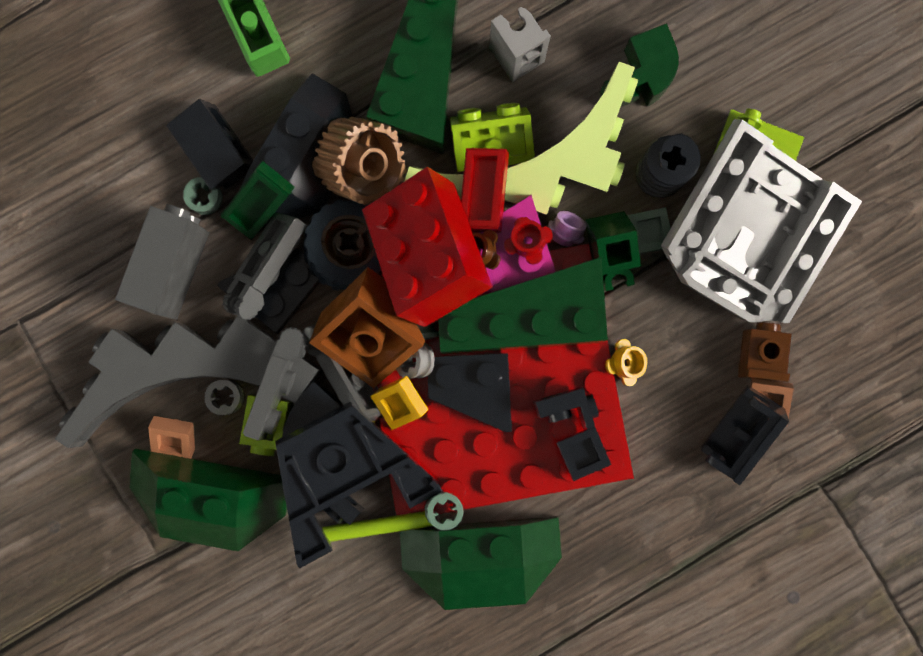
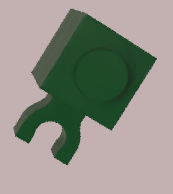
M625 211L586 219L592 259L600 257L602 259L605 291L613 290L612 279L618 274H623V280L627 286L635 285L634 275L630 269L641 266L637 230Z

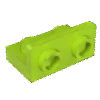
M506 103L496 106L497 111L481 113L480 108H468L458 111V116L450 117L457 172L464 171L466 148L507 149L509 152L508 165L520 164L534 159L532 122L528 109L526 107L520 108L519 103Z

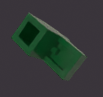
M667 23L632 36L628 40L624 52L630 66L635 67L632 78L638 79L630 103L640 98L639 93H641L647 107L654 104L666 92L677 73L679 55ZM606 80L604 82L600 91L601 96L603 95L609 80ZM623 101L622 104H621V106H625V105H628V104H630V103H627V102H624V101Z

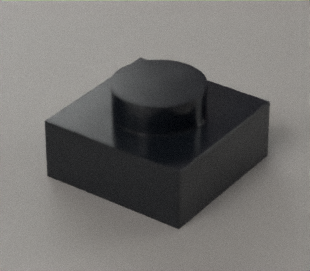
M596 428L583 430L556 442L573 481L611 465Z

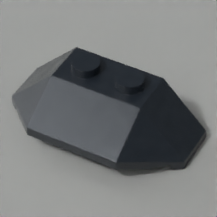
M312 73L289 100L249 167L242 186L260 163L264 161L295 186L294 190L275 213L279 212L298 219L314 215L315 213L318 214L321 207L326 205L333 192L329 191L327 186L321 183L323 179L315 176L312 167L314 157L318 156L315 149L320 148L318 140H323V132L328 133L327 127L331 121L338 118L349 119L353 117L346 93Z

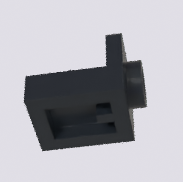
M580 387L533 401L537 417L543 418L547 416L549 423L572 417L571 409L577 408L582 427L585 430L595 428L593 418L599 417L592 393L586 395L584 388Z

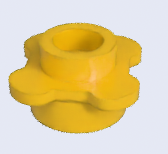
M620 339L615 343L616 350L612 357L607 359L605 367L609 374H616L621 378L623 385L633 386L637 382V378L641 377L647 369V357L641 348L631 346L627 339Z

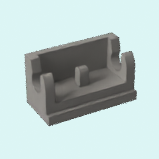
M522 7L518 9L520 19L525 22V27L521 31L512 30L509 22L502 15L491 20L489 48L512 83L545 62L551 37L547 29L542 31L532 14Z

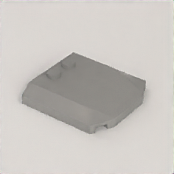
M734 119L661 244V248L681 283L739 318L753 323L762 321L790 323L862 201L836 183L821 179L772 145V139L744 120Z

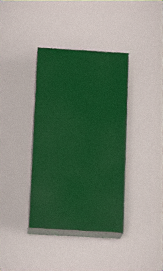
M262 161L220 216L252 240L291 194L295 186Z

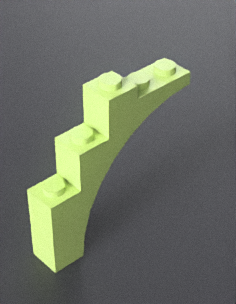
M619 62L603 95L582 123L561 142L534 159L508 168L505 191L506 201L517 204L532 195L536 211L547 215L549 207L557 209L562 198L565 186L558 184L561 176L606 192L610 184L618 185L625 163L619 161L621 152L606 148L608 140L616 142L624 119L617 117L622 102L630 103L638 83V79L632 78L635 67ZM409 166L404 181L423 170V168ZM437 172L455 184L461 200L464 174Z

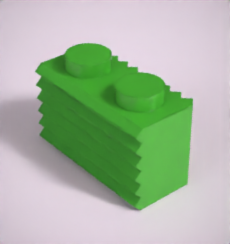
M218 0L240 49L256 77L289 63L290 57L263 0Z

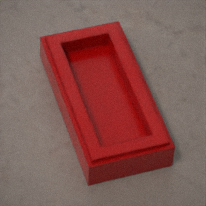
M466 148L461 203L472 232H484L485 230H492L496 233L502 232L509 160L507 149Z

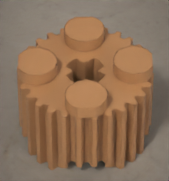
M338 118L331 121L327 127L328 133H322L323 140H318L320 148L315 149L318 156L314 157L312 167L315 176L323 179L321 183L326 185L327 189L336 195L366 205L370 204L371 201H376L385 193L400 185L401 181L404 182L405 180L403 174L407 173L408 170L405 169V160L401 159V156L404 155V151L400 150L402 143L398 142V132L392 130L390 126L361 118Z

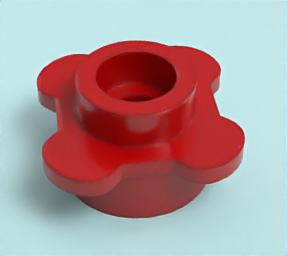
M520 217L514 222L511 238L505 240L504 249L509 255L518 254L526 258L529 264H538L543 258L542 251L545 245L553 239V233L547 226L542 227L539 223L527 217ZM530 237L532 242L526 244L524 242L525 238Z

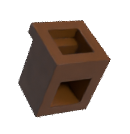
M765 322L756 323V329L744 330L738 377L789 382L788 364L792 334L782 333L780 324ZM767 344L773 346L771 359L767 358L764 354V347Z

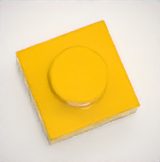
M404 376L379 388L370 396L391 430L421 418L428 411L427 406L408 376Z

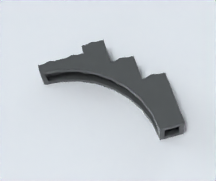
M238 316L234 321L229 319L223 325L217 335V339L220 340L217 346L188 326L174 322L172 327L166 326L155 340V346H157L155 351L127 332L111 329L109 333L105 332L97 339L92 348L94 355L89 360V363L99 369L101 373L99 375L95 374L89 379L83 388L82 393L85 396L76 408H71L63 416L59 427L62 429L55 440L67 448L82 447L99 426L126 403L154 388L181 380L221 377L238 379L260 386L277 339L248 319L245 321L238 318ZM305 358L293 363L291 371L296 372L293 386L287 396L282 394V397L293 403H296L305 390L313 382H316L323 372L322 369Z

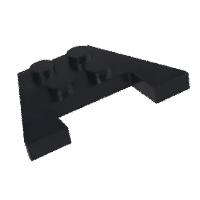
M351 401L275 441L296 564L299 569L333 551L329 539L314 515L388 474H392L409 508L442 492L437 480Z

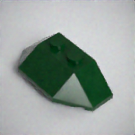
M136 448L132 451L129 488L156 532L162 538L240 551L287 514L281 475Z
M559 517L462 523L451 530H440L432 526L400 531L402 570L444 610L526 604L562 558Z

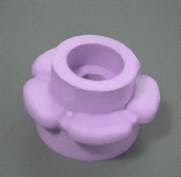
M560 211L554 221H549L548 227L553 233V240L558 244L570 247L573 244H581L584 241L583 234L586 229V223L576 214Z

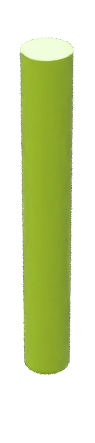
M425 511L357 521L352 522L350 525L343 523L324 526L322 529L329 541L333 542L432 527L433 525L428 522Z

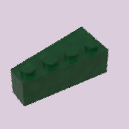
M408 0L366 118L367 120L390 126L392 130L398 132L397 136L400 140L443 154L458 0Z
M601 257L474 298L438 319L441 354L591 344L607 341Z

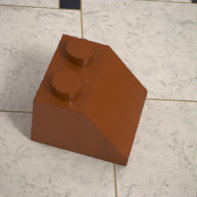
M368 267L320 313L309 343L369 386L375 388L423 347L425 339L416 323L396 316L385 279Z

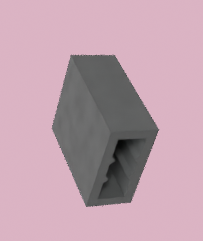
M166 204L164 210L150 206L115 300L156 315L177 320L210 233L199 226L201 219L190 215V212L170 204Z

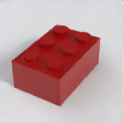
M424 168L362 209L396 316L426 327L493 288L455 184L431 168Z

